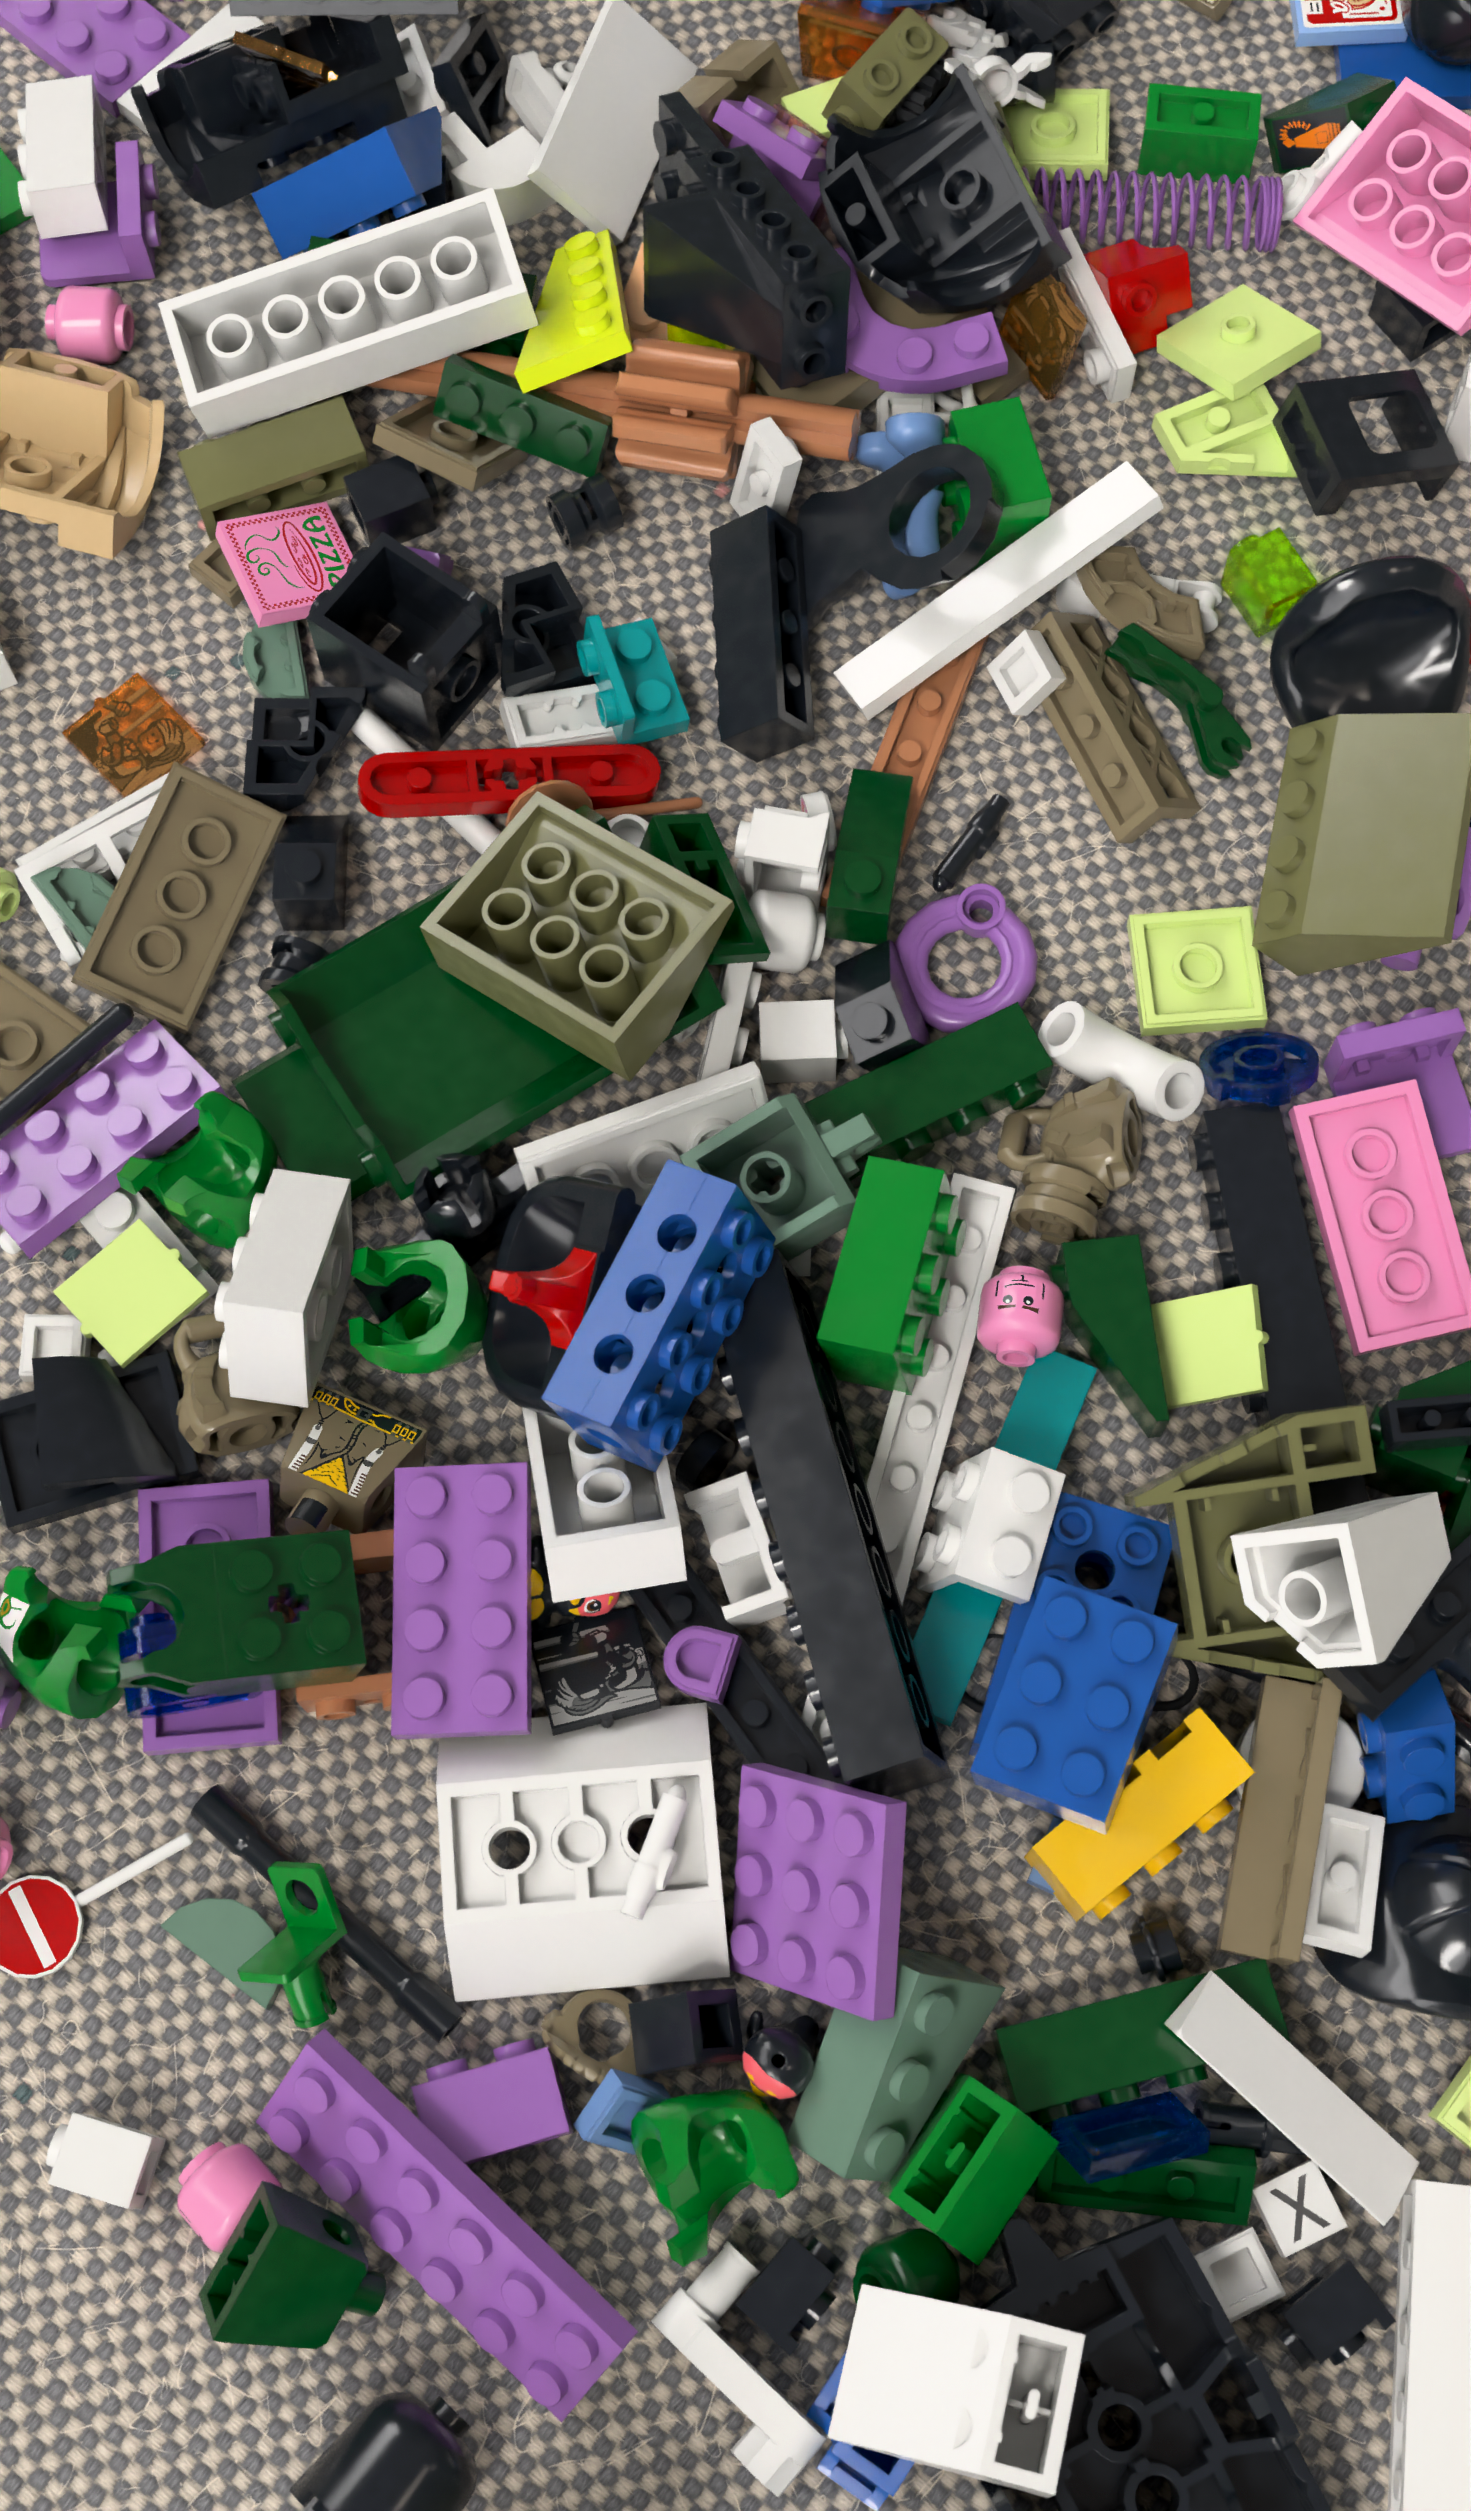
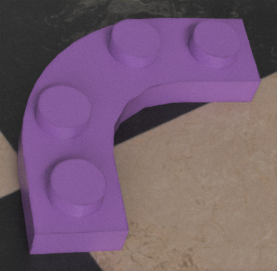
M843 247L835 249L851 268L845 373L852 370L861 376L879 382V389L904 394L937 393L1008 374V359L992 312L929 328L910 329L890 324L870 307L862 293L853 262Z

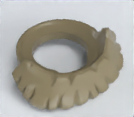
M610 1989L585 1990L573 1996L562 2010L554 2009L544 2016L541 2027L544 2029L542 2031L544 2043L549 2046V2050L553 2055L591 2082L596 2081L600 2085L611 2068L642 2078L645 2076L636 2074L628 2005L632 2002L621 1993ZM603 2002L616 2006L624 2013L630 2026L628 2045L623 2051L611 2056L606 2062H600L589 2057L579 2048L578 2019L582 2010L593 2003Z

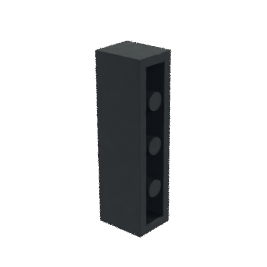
M767 505L710 531L711 559L709 561V569L713 583L714 610L712 612V623L715 629L716 642L714 671L718 682L719 701L717 726L722 743L757 763L815 739L802 529Z

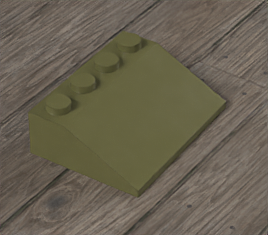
M1471 713L1337 714L1290 728L1253 936V947L1295 975L1302 976L1452 943L1471 818Z
M537 791L421 924L420 929L439 968L630 1082L672 1030L735 906L733 900Z

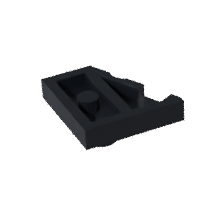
M482 13L467 18L431 66L434 74L435 88L440 98L448 103L451 112H455L484 146L488 148L494 144L490 136L491 126L503 122L505 107L503 93L509 65L486 14Z

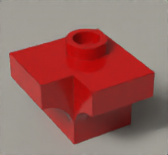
M1133 238L1084 254L1132 354L1157 347L1156 335L1168 329L1167 315L1193 307L1188 252L1180 245L1151 248L1141 245Z

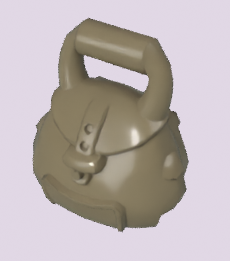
M1108 1077L1078 1092L1073 1093L1071 1091L1064 1094L1063 1098L1057 1101L1051 1108H1027L1009 1114L1004 1119L997 1158L1002 1164L1014 1171L1024 1172L1025 1167L1032 1163H1053L1071 1167L1095 1177L1106 1186L1108 1191H1115L1127 1186L1137 1179L1136 1175L1143 1140L1141 1113L1138 1110L1135 1095L1128 1088H1124L1119 1081ZM1031 1124L1044 1126L1040 1140V1153L1023 1156L1028 1126Z
M215 1313L184 1319L174 1336L173 1350L182 1372L184 1384L183 1397L178 1401L176 1411L179 1431L194 1451L213 1455L216 1458L275 1444L276 1440L295 1430V1419L300 1411V1407L230 1397L228 1369L220 1368L219 1351L199 1358L189 1345L222 1337L225 1331L224 1322L216 1321Z

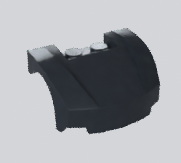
M309 16L310 25L283 34L280 33L278 26L270 22L210 45L157 71L159 88L146 94L143 86L138 85L131 88V95L149 136L176 182L193 200L216 210L264 188L258 169L265 170L288 161L291 154L305 147L314 148L327 144L338 138V132L354 141H358L385 126L407 118L408 116L395 79L291 124L252 114L250 109H245L238 99L233 86L232 77L237 73L231 58L236 55L250 56L236 44L303 69L342 53L328 16ZM286 65L284 66L288 69V72H293L292 74L299 71ZM280 73L281 78H284V77H287V76H288V74L285 75V74Z
M963 63L953 70L948 86L930 108L916 118L893 128L870 130L858 127L841 118L836 113H833L827 121V128L832 134L826 143V167L824 171L818 173L821 197L832 232L853 264L867 278L918 313H961L991 306L1030 288L1072 259L1052 216L1039 204L1002 131L1006 125L985 84Z

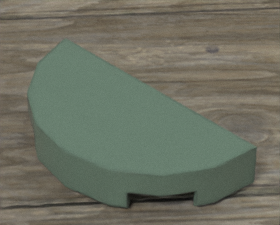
M298 620L261 628L256 623L253 630L246 633L243 643V662L253 688L264 698H310Z
M51 867L31 876V882L83 949L86 950L115 887L100 874L90 873L79 868Z
M205 1898L180 1907L160 1925L254 2001L270 2011L282 1984L241 1981L237 1972L239 1967L277 1936V1932L261 1913L233 1899Z

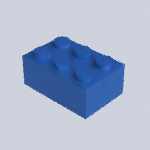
M1045 1575L970 1772L975 1784L1107 1835L1176 1648L1178 1624Z

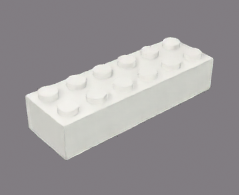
M493 187L158 303L189 408L209 439L539 325Z

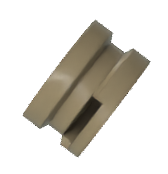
M1032 1163L1026 1166L1021 1180L1025 1190L1023 1195L1015 1198L1009 1217L1012 1223L1025 1233L1029 1232L1032 1226L1036 1231L1042 1233L1040 1240L1060 1246L1063 1242H1072L1075 1239H1095L1100 1225L1095 1218L1097 1210L1106 1206L1110 1193L1106 1186L1095 1177L1064 1165Z

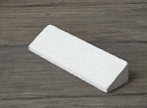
M1210 1970L1164 2024L1384 2226L1394 2215L1420 2162Z

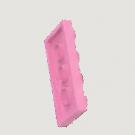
M1408 1080L1293 1106L1288 1114L1353 1355L1359 1356L1471 1330V1275L1417 1080Z

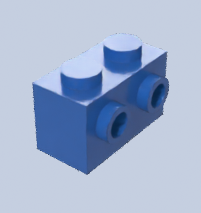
M1432 1670L1425 1674L1374 1722L1363 1712L1357 1714L1359 1734L1365 1750V1757L1359 1758L1365 1772L1363 1789L1368 1799L1378 1797L1387 1824L1408 1820H1428L1437 1815L1455 1812V1720L1436 1670Z

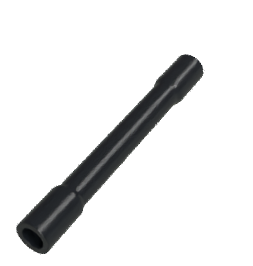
M219 1784L210 1788L197 1801L190 1813L194 1819L231 1853L242 1857L271 1885L272 1882L268 1874V1868L274 1862H298L265 1832L259 1820ZM293 1880L292 1888L296 1898L305 1907L317 1910V1899L313 1891L303 1882ZM334 1895L347 1931L335 1944L392 1996L393 2001L401 2010L440 2044L457 2027L467 2011L455 2002L427 1974L411 1966Z

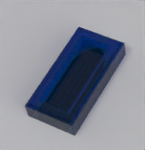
M1170 2091L1059 2118L1052 2121L1051 2136L1059 2142L1056 2149L1088 2184L1207 2153L1211 2133Z

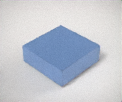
M611 2068L573 2125L584 2141L635 2155L636 2153L631 2142L632 2119L638 2111L672 2097L662 2083Z

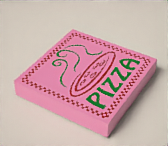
M327 502L217 522L215 536L259 628L306 619L317 596L325 590H331L347 572L348 565L353 557Z

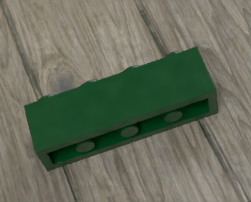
M1016 1002L804 1104L810 1110L817 1124L830 1119L834 1126L837 1127L861 1113L866 1114L871 1120L883 1143L855 1161L860 1170L851 1176L849 1180L856 1189L860 1187L868 1156L895 1161L900 1159L901 1162L910 1163L929 1153L934 1148L935 1141L954 1132L959 1137L969 1135L986 1125L990 1120V1115L1010 1105L1013 1110H1020L1035 1103L1045 1094V1089L1048 1088L1054 1064L1020 1005Z
M1257 1958L1212 1971L1287 2041H1291L1266 1960ZM1208 1972L993 2031L991 2037L1010 2103L1025 2114L1030 2112L1032 2120L1041 2125L1074 2116L1071 2101L1098 2094L1101 2108L1142 2097L1138 2085L1142 2081L1165 2076L1168 2089L1208 2079L1209 2076L1205 2066L1207 2063L1164 2024Z

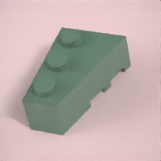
M898 1947L894 2017L871 2021L834 2008L814 2063L812 2078L803 2092L787 2136L789 2142L845 2179L889 2182L1006 1988L947 1955Z

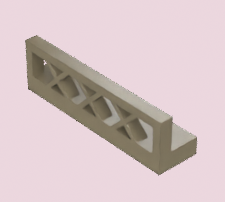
M1049 611L1031 630L1041 632L1066 680L1042 701L1041 705L1117 843H1133L1161 818L1190 819L1201 807L1121 664L1103 654L1111 646L1094 616ZM1162 787L1165 788L1170 798L1167 797Z
M1265 1675L1261 1680L1248 1757V1764L1255 1773L1244 1782L1216 1951L1252 1959L1266 1960V1962L1283 1966L1300 1961L1343 1693L1329 1678L1323 1677L1314 1685Z

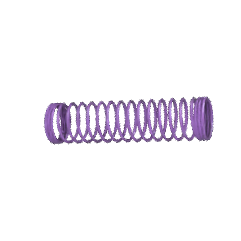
M1023 166L1021 168L1030 184L1028 169ZM1040 167L1036 174L1033 192L1037 198L1042 177L1043 208L1051 216H1053L1055 196L1060 178L1062 201L1061 230L1069 227L1076 182L1079 178V243L1081 245L1086 240L1091 197L1097 177L1099 246L1104 241L1107 210L1114 177L1117 199L1116 244L1122 242L1124 217L1132 179L1134 180L1135 190L1134 239L1140 243L1148 186L1152 179V246L1154 248L1158 246L1161 212L1169 179L1172 195L1170 246L1176 245L1181 201L1188 179L1190 190L1188 247L1190 250L1194 248L1196 220L1205 180L1207 181L1209 202L1206 248L1210 250L1213 245L1217 203L1220 190L1225 181L1227 224L1224 249L1226 251L1230 249L1235 204L1243 181L1246 210L1242 249L1245 252L1249 249L1252 210L1261 182L1255 220V246L1259 253L1262 251L1272 253L1277 246L1283 207V184L1279 176L1276 178L1271 176L1269 178L1268 176L1260 175L1254 182L1250 193L1248 178L1245 175H1241L1236 181L1232 193L1231 182L1226 174L1220 177L1214 192L1212 179L1209 174L1205 173L1200 179L1195 193L1193 176L1187 172L1181 180L1177 194L1176 180L1172 172H1168L1164 177L1159 193L1156 174L1150 171L1145 178L1140 196L1139 177L1132 170L1127 177L1122 196L1119 172L1115 169L1111 172L1104 195L1101 172L1095 169L1090 177L1085 199L1084 175L1082 170L1077 168L1072 176L1067 199L1065 171L1061 167L1057 169L1054 175L1050 198L1048 176L1045 168Z

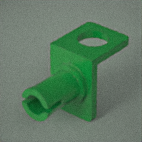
M276 1861L268 1868V1874L287 1927L239 1967L237 1972L241 1981L282 1984L296 2027L310 2028L326 2022L329 2019L328 2014L334 2015L337 2011L336 2002L331 1997L318 1960L347 1931L327 1875L321 1864ZM293 1880L303 1882L313 1891L317 1899V1910L309 1909L300 1903L293 1892Z

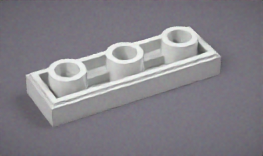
M1071 228L1059 230L1072 256L1071 260L1058 268L1063 291L1086 320L1078 340L1084 351V367L1088 379L1093 385L1100 384L1107 400H1110L1111 404L1128 399L1132 390L1137 362Z

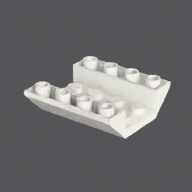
M706 1702L661 1706V1709L614 1720V1724L610 1728H604L601 1724L555 1736L552 1734L549 1718L539 1717L532 1718V1734L439 1738L436 1793L443 1919L455 2002L730 1978ZM675 1785H681L686 1790V1801L689 1804L672 1849L677 1852L673 1871L663 1891L657 1890L648 1904L642 1921L622 1914L621 1909L626 1899L628 1881L633 1865L638 1860L640 1854L634 1852L630 1847L628 1841L629 1832L639 1820L654 1818L662 1794L667 1793ZM505 1831H519L526 1835L529 1840V1855L526 1861L519 1867L503 1869L492 1860V1844L496 1837Z

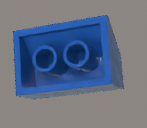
M434 106L385 126L252 193L253 199L282 260L301 251L303 253L307 252L311 236L335 240L333 236L347 230L349 237L382 226L377 215L388 209H392L397 219L427 205L422 193L442 184L441 114L437 106Z

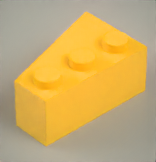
M1198 1707L1183 1720V1723L1133 1762L1107 1835L1065 1819L1036 1843L1024 1858L1032 1868L1033 1866L1054 1890L1053 1894L1076 1922L1090 1910L1102 1920L1132 1895L1123 1883L1133 1874L1144 1867L1153 1877L1183 1852L1175 1839L1193 1824L1204 1834L1230 1813L1234 1807L1226 1797L1252 1776L1255 1771L1205 1712Z

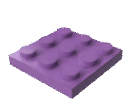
M766 1763L742 1765L730 1970L871 2021L893 2018L895 2011L907 1802Z

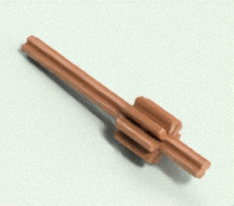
M645 337L632 341L633 351L625 355L626 372L619 371V373L588 368L539 387L612 417V437L618 438L615 455L618 462L625 467L720 482L734 479L739 469L742 450L746 443L750 424L769 416L782 433L794 441L799 453L802 455L850 462V460H854L857 452L858 432L861 426L860 410L756 394V383L751 382L754 364L750 354L747 352ZM472 350L456 354L516 379L514 372L519 360L517 357ZM450 356L364 386L437 397L444 364Z

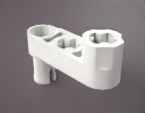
M727 2241L723 2245L724 2248L703 2270L686 2291L679 2287L651 2321L683 2355L754 2422L731 2449V2452L755 2478L773 2494L780 2497L827 2441V2438L719 2333L722 2328L718 2323L719 2319L736 2301L754 2277L757 2278L761 2273L742 2253Z

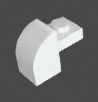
M455 112L442 119V156L446 155L454 200L493 187L506 226L524 222L557 202L527 177L540 144L524 126L486 148Z

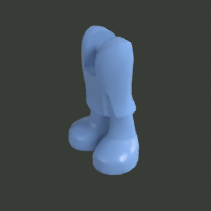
M921 412L903 413L889 417L885 421L886 431L870 432L858 436L856 457L861 465L884 472L913 453L934 445H942V438L945 437V421L940 416ZM939 485L925 494L910 514L905 528V548L909 556L923 557L940 550L938 514L944 492L938 490ZM882 581L885 593L893 600L905 599L920 591V589H899Z

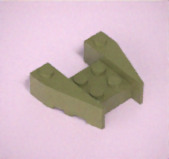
M1345 1405L1283 1414L1124 1495L1125 1505L1135 1508L1166 1504L1185 1632L1178 1633V1642L1172 1657L1241 1668L1275 1676L1280 1675L1308 1680L1315 1683L1323 1677L1328 1678L1322 1672L1324 1668H1316L1296 1650L1300 1643L1274 1620L1264 1622L1244 1604L1230 1536L1314 1515L1309 1482L1376 1473L1366 1405Z

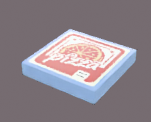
M1289 0L1296 47L1406 42L1408 34L1402 19L1401 0Z

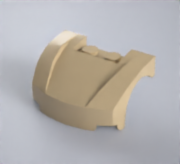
M9 348L5 352L4 361H0V509L25 515L27 520L37 524L57 523L58 546L113 560L136 533L151 501L163 444L164 400H152L151 402L140 396L137 380L121 372L77 358L31 349Z

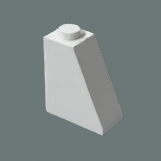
M1437 1492L1375 1499L1230 1536L1244 1604L1264 1622L1274 1620L1300 1643L1296 1650L1316 1668L1372 1665L1384 1662L1452 1560Z

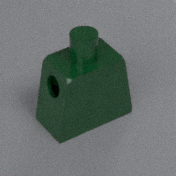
M262 2181L203 2285L199 2297L213 2341L318 2349L327 2344L345 2311L368 2317L374 2316L379 2311L386 2292L385 2276L380 2272L368 2269L369 2261L355 2226L351 2222L281 2187Z

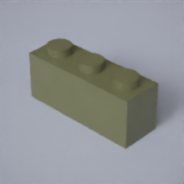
M343 396L309 404L299 411L272 420L254 423L244 430L217 439L200 441L191 448L177 452L188 487L210 541L216 539L215 533L217 522L317 504L347 494L343 476L369 466L365 448Z

